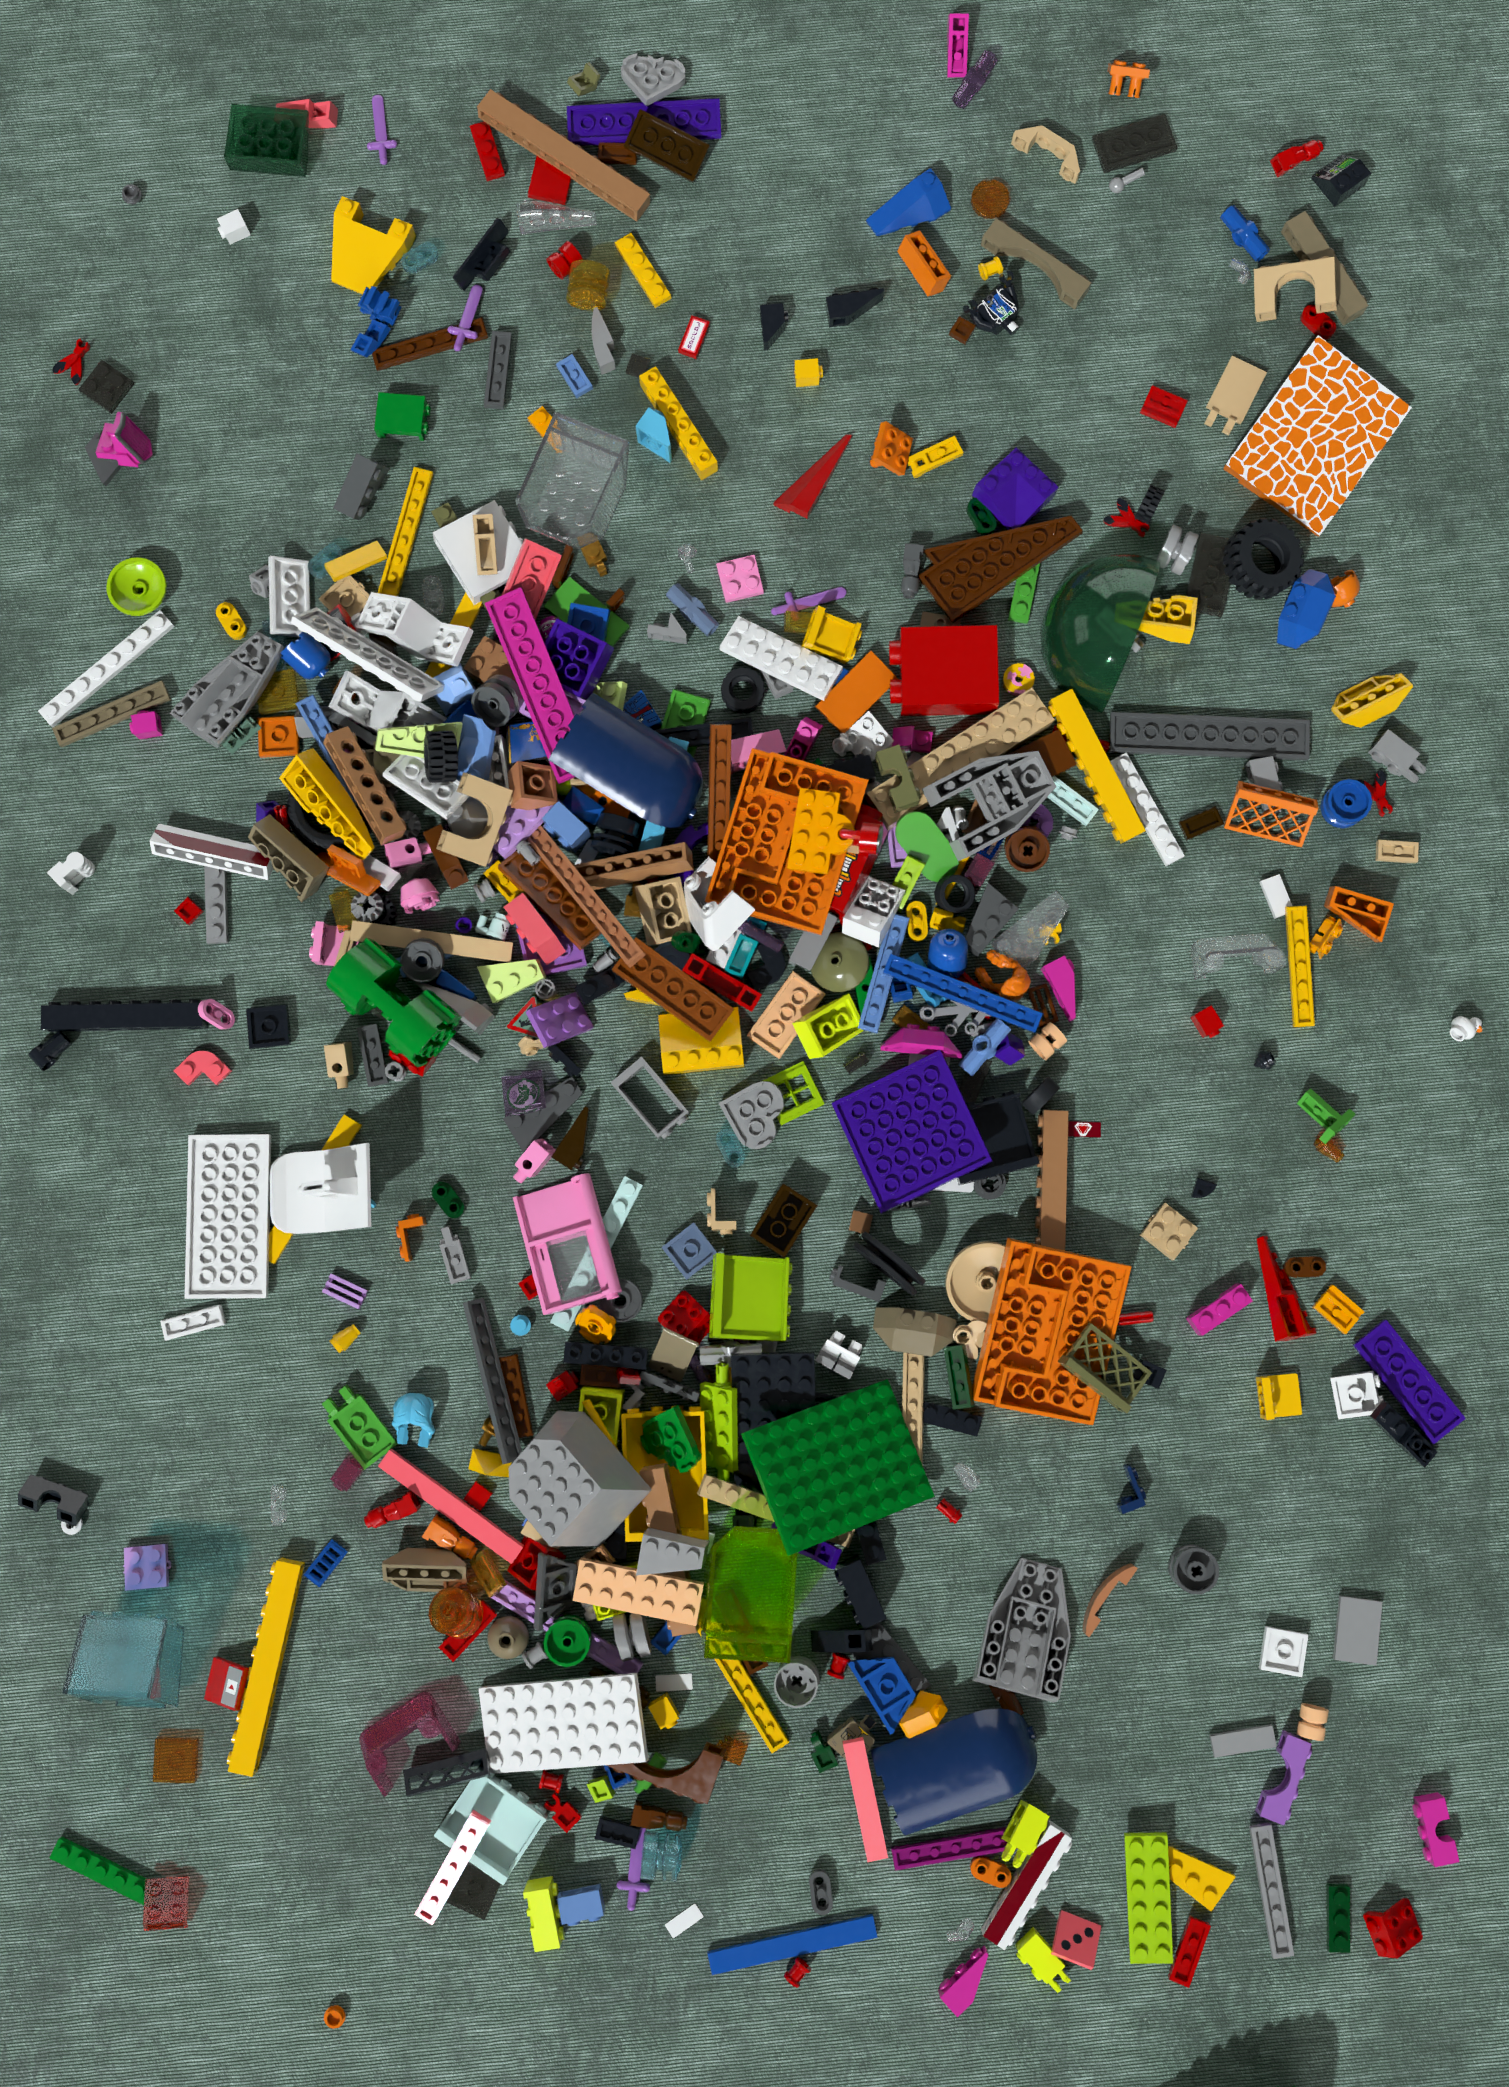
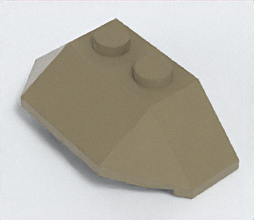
M875 1308L873 1329L891 1351L932 1357L954 1341L953 1331L956 1328L957 1320L937 1313L911 1309Z
M406 1548L382 1562L383 1581L390 1582L405 1591L450 1592L461 1584L467 1583L466 1563L448 1549Z

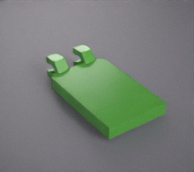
M345 1385L339 1390V1393L346 1401L338 1408L331 1397L323 1402L322 1405L330 1414L328 1415V1423L365 1470L391 1448H394L397 1445V1440L362 1394L359 1395L357 1393L355 1395L351 1388Z

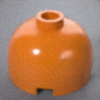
M1354 570L1344 572L1346 575L1344 577H1339L1338 575L1330 580L1336 595L1331 607L1344 606L1347 608L1355 602L1354 598L1360 590V581Z

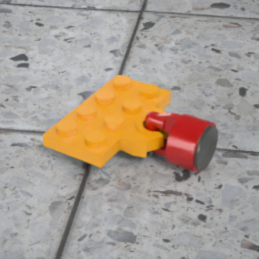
M800 788L787 868L789 870L828 875L831 855L843 854L851 846H859V853L877 855L881 849L883 826L881 824L863 822L861 831L855 830L851 821L846 816L838 814L841 793Z

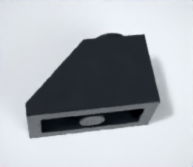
M783 303L760 305L764 351L768 350L785 331V322H789L788 310H784Z

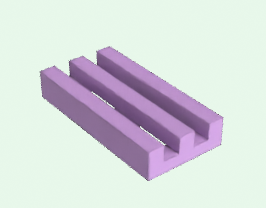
M330 1273L329 1279L325 1284L326 1286L322 1290L323 1293L357 1309H360L369 1291ZM333 1280H336L340 1283H343L357 1291L362 1292V1295L359 1296L332 1282ZM332 1287L359 1301L358 1303L330 1291L329 1288Z

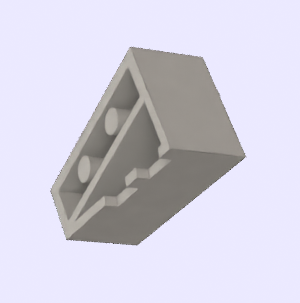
M647 1528L642 1537L636 1576L702 1569L706 1562L709 1541Z

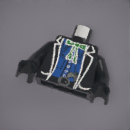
M1007 270V280L1004 274L999 276V280L1005 283V286L1000 285L979 304L975 300H969L968 303L971 309L968 305L963 306V311L970 313V318L979 330L998 335L1005 329L1012 336L1019 329V326L1014 322L1019 309L1017 293L1014 284L1011 283L1014 275L1012 271Z

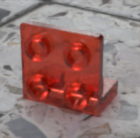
M188 1876L145 1880L144 1931L188 1928Z

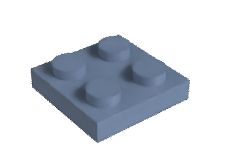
M694 1222L661 1247L686 1280L713 1260V1255L717 1253Z

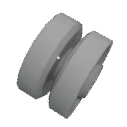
M1173 524L1162 545L1155 565L1164 569L1172 558L1174 560L1170 570L1172 573L1180 576L1191 559L1199 535L1189 531L1181 542L1179 540L1183 530L1181 527Z
M624 1613L613 1616L614 1637L622 1662L634 1659V1645L640 1657L652 1655L650 1635L645 1616L630 1613V1624Z

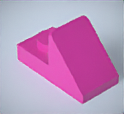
M914 726L893 728L892 739L894 742L891 747L900 745L901 750L930 753L933 732L914 730Z

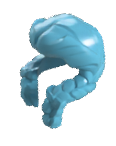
M420 1393L405 1394L398 1398L393 1405L394 1417L392 1425L397 1431V1444H407L409 1440L407 1428L408 1424L411 1423L420 1426L422 1429L418 1446L428 1448L430 1439L435 1433L431 1419L434 1411L433 1400Z

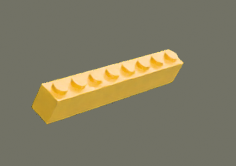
M1073 689L1051 699L1048 703V711L1052 717L1057 719V728L1062 735H1065L1067 739L1066 744L1070 752H1074L1077 758L1075 760L1079 770H1083L1087 786L1089 788L1092 787L1095 793L1093 795L1095 802L1103 808V817L1107 823L1111 824L1115 840L1120 841L1122 844L1145 832L1146 830Z

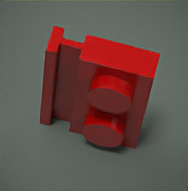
M1152 385L1140 414L1176 428L1188 400Z

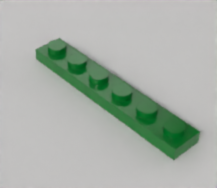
M62 1836L58 1839L49 1857L160 1914L165 1911L173 1894V1891Z

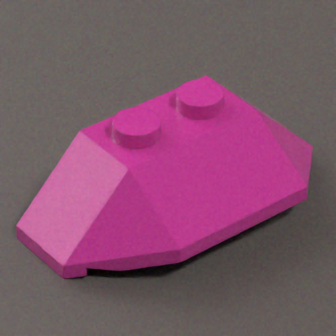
M907 1024V1027L900 1028L880 1045L881 1051L930 1055L941 1050L944 1057L962 1059L961 1052L947 1035L939 1030L940 1027L928 1026L927 1029L919 1028L920 1025Z

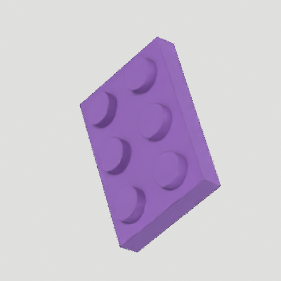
M576 992L526 1011L544 1048L594 1028Z

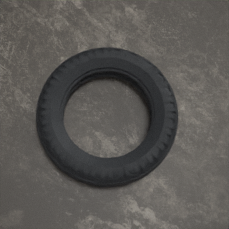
M363 783L365 787H370L367 783ZM289 792L287 800L288 820L292 830L303 843L315 850L328 853L327 849L332 844L346 851L350 850L344 844V840L341 837H335L333 834L322 833L314 829L308 821L306 811ZM372 800L373 803L379 804L378 801ZM360 809L359 813L368 829L369 834H371L372 829Z

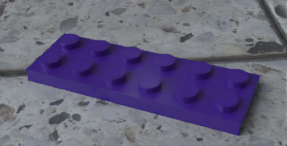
M1387 1320L1381 1321L1353 1344L1354 1348L1374 1373L1379 1375L1383 1384L1432 1444L1438 1442L1466 1419Z

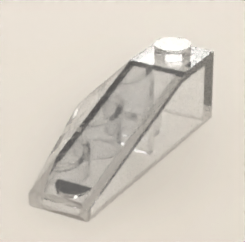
M524 200L516 203V215L521 235L597 225L595 211L540 201Z
M1056 890L990 944L997 953L1017 960L1025 969L1038 958L1052 932L1069 908V905Z

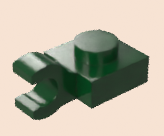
M819 1730L811 1733L812 1737H810V1740L815 1750L811 1751V1756L819 1773L838 1766L839 1761L833 1748L829 1744L824 1745Z

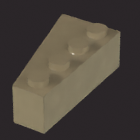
M270 814L256 822L248 838L265 858L269 857L274 870L277 873L280 871L287 879L285 883L290 889L294 888L299 894L297 898L302 903L318 891L329 866Z

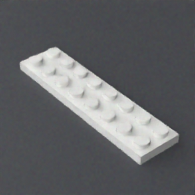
M317 607L292 617L291 624L298 627L300 631L310 634L315 640L323 642L331 650L346 656L348 660L359 664L364 670L374 673L379 679L392 684L397 690L410 695L415 701L422 702L443 692L444 684Z

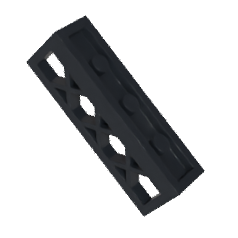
M481 1749L403 1770L406 1796L410 1797L490 1776L488 1751ZM483 1764L484 1771L474 1773L470 1770L471 1767ZM465 1769L458 1778L450 1776L451 1772ZM444 1775L439 1783L433 1784L429 1781L432 1777ZM424 1780L419 1788L411 1790L410 1783Z

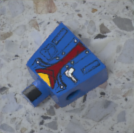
M642 690L624 704L623 711L651 729L656 730L662 726L660 718Z

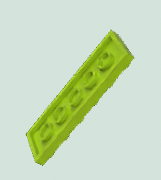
M1167 1832L1124 1833L1130 1964H1173Z

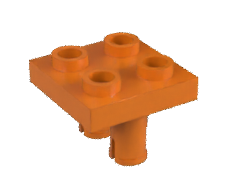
M1114 60L1113 63H1109L1107 72L1112 75L1108 94L1114 95L1115 91V95L1120 96L1123 77L1129 76L1131 81L1127 96L1133 97L1134 94L1135 98H1140L1142 79L1149 78L1150 70L1146 68V65L1133 62L1132 66L1126 65L1127 62L1121 60Z
M887 421L881 422L878 436L875 438V449L871 456L870 464L873 468L884 466L898 476L905 475L913 438Z

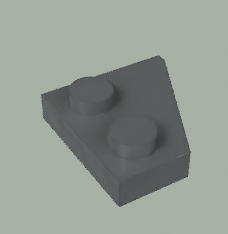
M96 433L84 448L104 486H107L122 466L118 464L117 460L97 458L96 449L101 435Z

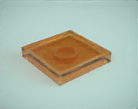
M157 1737L154 1749L153 1782L196 1783L199 1738Z

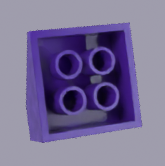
M1015 448L976 484L972 496L985 505L992 512L993 516L1010 530L1023 527L1054 498L1059 487L1019 449Z
M556 619L545 641L546 648L563 689L586 701L593 693L614 648L608 643Z

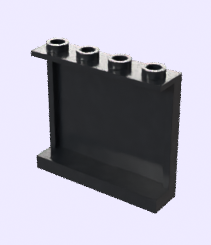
M1014 1091L1003 1093L1001 1098L995 1099L994 1096L983 1098V1102L975 1104V1101L966 1103L993 1161L957 1178L959 1186L1040 1164L1032 1145L1019 1098L1021 1096L1020 1093L1014 1094Z

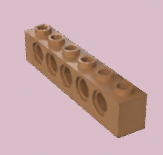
M347 726L326 734L323 744L380 845L382 846L401 838L406 831L405 821L396 812L394 802L387 796L384 784L379 782L376 770L373 766H370L366 752L360 748L355 733L351 732ZM343 749H348L351 753H347ZM353 766H357L361 770H356ZM362 783H367L370 787H365ZM372 800H376L380 804H375ZM382 817H386L390 822L384 821Z

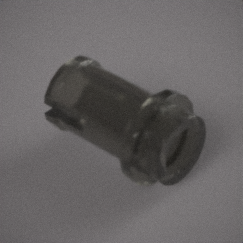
M858 1052L857 1056L843 1063L849 1075L862 1066H867V1063L870 1062L864 1052Z

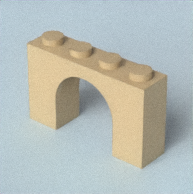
M1324 256L1316 260L1304 259L1297 263H1281L1278 266H1261L1258 269H1254L1256 321L1277 319V294L1284 284L1295 279L1306 280L1314 286L1317 313L1336 311L1335 257Z
M463 772L456 792L475 798L485 806L488 815L486 827L479 835L472 838H465L442 830L436 849L486 867L493 856V852H491L493 845L499 840L500 834L498 831L500 826L506 820L505 812L507 806H510L512 803L513 790Z

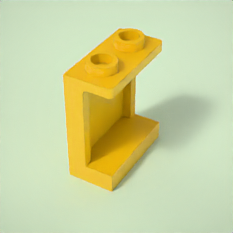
M818 605L812 612L802 647L845 664L854 658L856 653L854 646L861 637L862 630L860 628L862 623L857 622L853 624L825 612L826 608Z

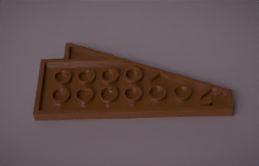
M1067 516L924 550V554L933 566L918 577L953 624L1083 534V530L1072 516Z

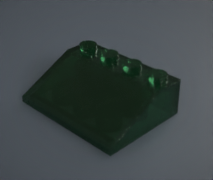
M231 103L224 159L229 169L306 177L309 134L308 110Z

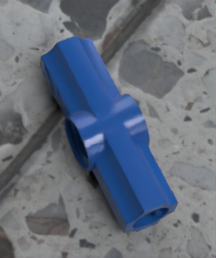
M1235 205L1230 206L1221 214L1220 219L1232 232L1235 244L1239 247L1243 246L1255 262L1260 261L1269 253L1270 249L1258 235L1255 223L1251 220L1247 221Z

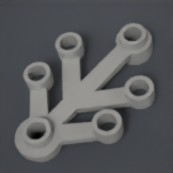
M954 1001L952 1002L957 1006L934 1009L932 1006L926 1005L920 1010V1018L924 1022H931L938 1016L958 1014L954 1021L944 1029L947 1037L955 1036L958 1027L972 1012H978L972 1022L965 1025L964 1030L968 1035H973L977 1031L978 1025L985 1016L990 1017V1015ZM930 1010L932 1012V1015L930 1017H926L924 1015V1011ZM968 1025L974 1026L973 1032L967 1030ZM952 1027L954 1033L952 1035L948 1034L947 1028Z

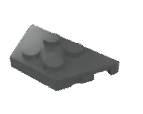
M538 1553L534 1628L537 1631H541L544 1628L543 1624L550 1618L556 1619L562 1611L567 1610L574 1604L573 1595L576 1584L577 1565L574 1562L544 1553Z

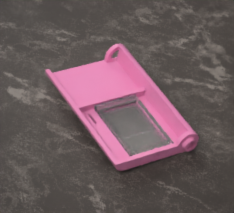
M589 1173L572 1177L571 1181L523 1196L513 1197L543 1315L557 1313L603 1298L611 1300L619 1297L618 1293H621L622 1290Z

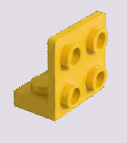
M1296 1373L1256 1377L1261 1419L1272 1420L1275 1417L1302 1415L1299 1382Z

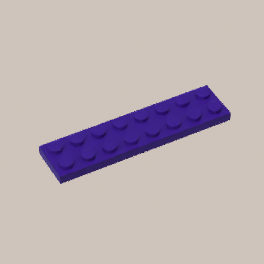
M719 98L656 101L647 107L643 102L567 106L568 140L575 145H599L600 142L625 143L640 109L699 140L721 139Z

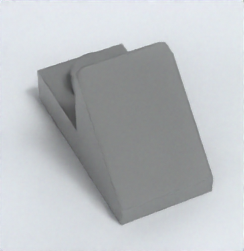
M670 613L668 627L659 623L648 624V638L687 644V634L672 613Z

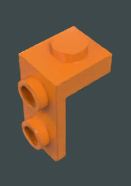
M419 1214L408 1215L407 1220L398 1221L399 1226H396L397 1237L401 1238L402 1246L399 1248L401 1258L405 1259V1262L412 1261L407 1229L427 1225L426 1218L419 1217Z

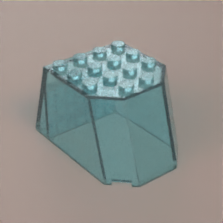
M91 1611L90 1615H83L62 1694L95 1704H102L103 1700L116 1701L115 1706L166 1708V1705L171 1708H178L185 1627L178 1624L179 1621L160 1614H156L154 1618L140 1613H134L133 1617L120 1612H112V1616L99 1611Z

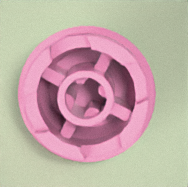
M412 879L401 887V906L404 907L407 914H412L413 909L428 910L436 906L435 901H440L438 897L439 892L429 879Z

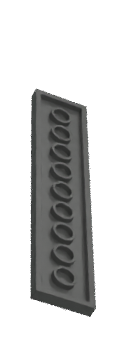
M1111 712L1109 753L1253 759L1273 756L1274 759L1308 761L1310 755V720Z

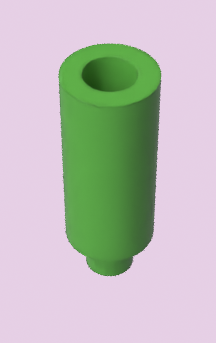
M656 1752L648 1764L663 1769L668 1761L664 1756ZM636 1780L637 1785L634 1787V1791L641 1794L644 1789L648 1790L652 1783L645 1780Z

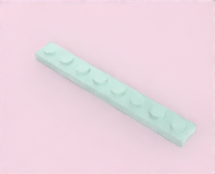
M624 1176L602 1219L610 1249L643 1187L642 1184ZM590 1246L562 1298L564 1301L588 1295L597 1277ZM582 1305L554 1313L550 1323L569 1332Z

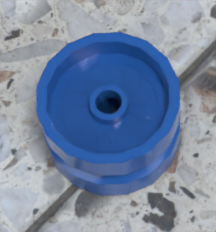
M1342 780L1331 787L1323 796L1320 805L1322 816L1327 823L1334 827L1342 829L1352 827L1366 817L1371 810V793L1364 784L1357 780Z

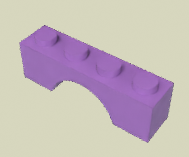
M1282 1730L1276 1751L1284 1759L1286 1766L1285 1777L1277 1787L1261 1791L1255 1809L1261 1817L1281 1825H1285L1286 1820H1289L1292 1811L1290 1808L1292 1801L1298 1795L1297 1786L1299 1780L1303 1779L1306 1760L1312 1754V1743L1307 1739Z

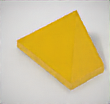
M473 1448L468 1469L488 1476L509 1477V1467L512 1462L502 1464L499 1453Z

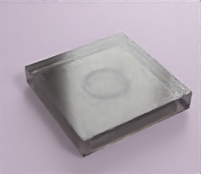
M468 1862L446 1903L485 1920L500 1883L474 1864Z

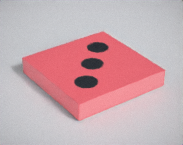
M1061 1910L1058 1916L1051 1954L1092 1970L1094 1968L1101 1925Z

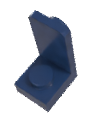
M1128 1464L1123 1465L1135 1497H1132V1495L1120 1499L1121 1502L1116 1504L1119 1512L1122 1514L1145 1506L1144 1499H1147L1143 1488H1139L1136 1480L1139 1477L1134 1467L1131 1468Z

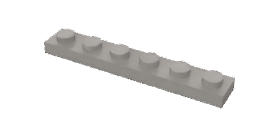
M1270 1823L1251 1825L1249 1830L1271 1957L1277 1959L1294 1956L1272 1825Z

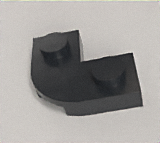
M775 938L757 946L765 965L747 973L755 991L776 983L785 971V959Z

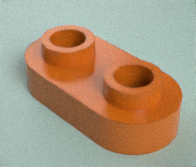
M976 1856L970 1863L971 1873L978 1880L998 1888H1004L1011 1882V1872L1002 1863L984 1856ZM984 1866L985 1870L983 1872H979L978 1867ZM999 1874L1005 1875L1003 1880L997 1879Z

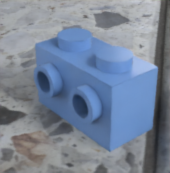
M601 1884L567 1890L558 1894L557 1902L562 1925L574 1926L579 1924L580 1921L587 1919L593 1922L604 1916L605 1905Z

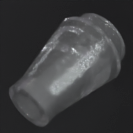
M962 1461L953 1468L964 1489H968L970 1493L983 1482L979 1478L980 1475Z

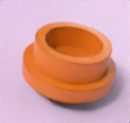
M338 2005L330 2006L324 2014L325 2024L333 2029L342 2026L346 2019L344 2009Z

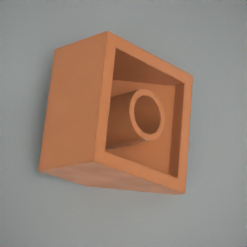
M517 761L508 770L509 789L513 790L511 808L533 810L555 805L558 802L555 775L551 766Z

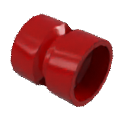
M566 241L559 247V253L554 252L546 259L550 269L562 280L571 273L570 268L575 269L583 262L581 254L569 241Z

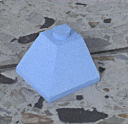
M459 663L458 667L454 666L433 677L445 685L443 692L434 696L445 715L454 712L466 700L471 702L476 688L461 663Z

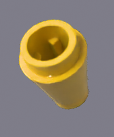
M353 1324L334 1334L333 1338L329 1341L338 1353H341L343 1350L345 1352L361 1333Z

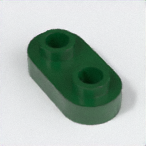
M977 498L971 499L966 511L976 530L984 536L992 534L997 525L992 512ZM977 508L979 512H975L973 509Z
M678 930L671 939L672 946L681 952L701 955L708 949L698 933Z
M446 1182L436 1183L432 1188V1196L448 1217H461L465 1212L464 1202L450 1184ZM440 1188L445 1189V1194L442 1196L438 1193ZM453 1204L457 1205L455 1212H452L450 1209Z

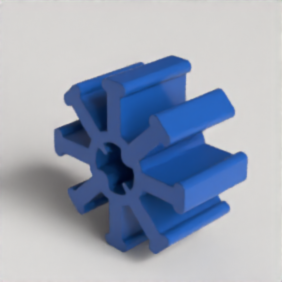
M371 286L370 289L368 287L365 288L358 303L363 314H370L371 320L379 319L381 323L387 326L389 324L394 325L402 307L399 306L400 302L397 299L389 298L390 294L383 291L381 294L374 286Z

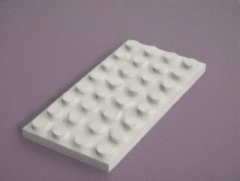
M270 1134L188 1135L185 1299L268 1298Z
M637 1673L491 1685L479 1688L485 1745L490 1760L488 1761L490 1773L641 1763L649 1760Z

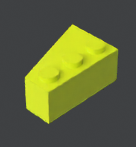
M553 1876L528 1880L523 1891L524 1899L527 1898L529 1908L526 1911L527 1916H530V1931L535 1952L560 1948L562 1940H565L564 1927L560 1926L559 1923L560 1912L556 1902V1896L559 1894L558 1885L554 1883Z

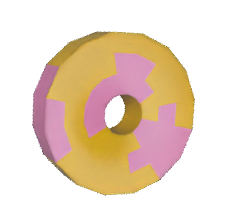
M1017 663L1006 669L1002 682L1008 693L1019 696L1033 687L1035 677L1030 667ZM1020 677L1022 681L1017 682L1015 678Z

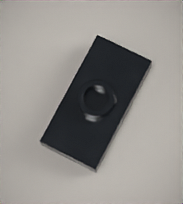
M600 1816L595 1839L636 1849L641 1827L631 1826V1823Z

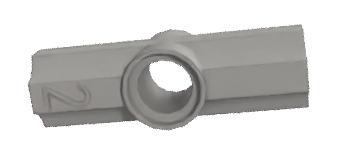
M728 1341L722 1343V1345L700 1346V1364L716 1365L717 1363H728L729 1367H731V1354L762 1353V1343L740 1344L739 1342Z

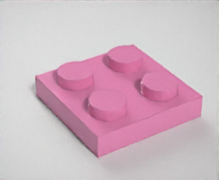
M755 555L716 564L725 603L764 594Z

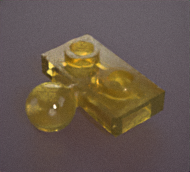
M487 1549L480 1551L469 1562L477 1575L468 1581L467 1586L470 1592L479 1593L484 1588L490 1598L498 1594L507 1585Z

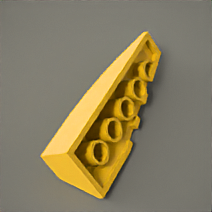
M314 748L296 754L279 779L306 812H312L321 825L326 824L335 837H341L344 840V844L362 860L366 859L375 847L351 797Z

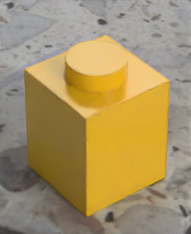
M818 358L795 360L796 387L819 385V378H823L822 365H818Z
M667 1692L649 1703L648 1708L660 1729L665 1727L669 1729L678 1723L677 1720L680 1714Z

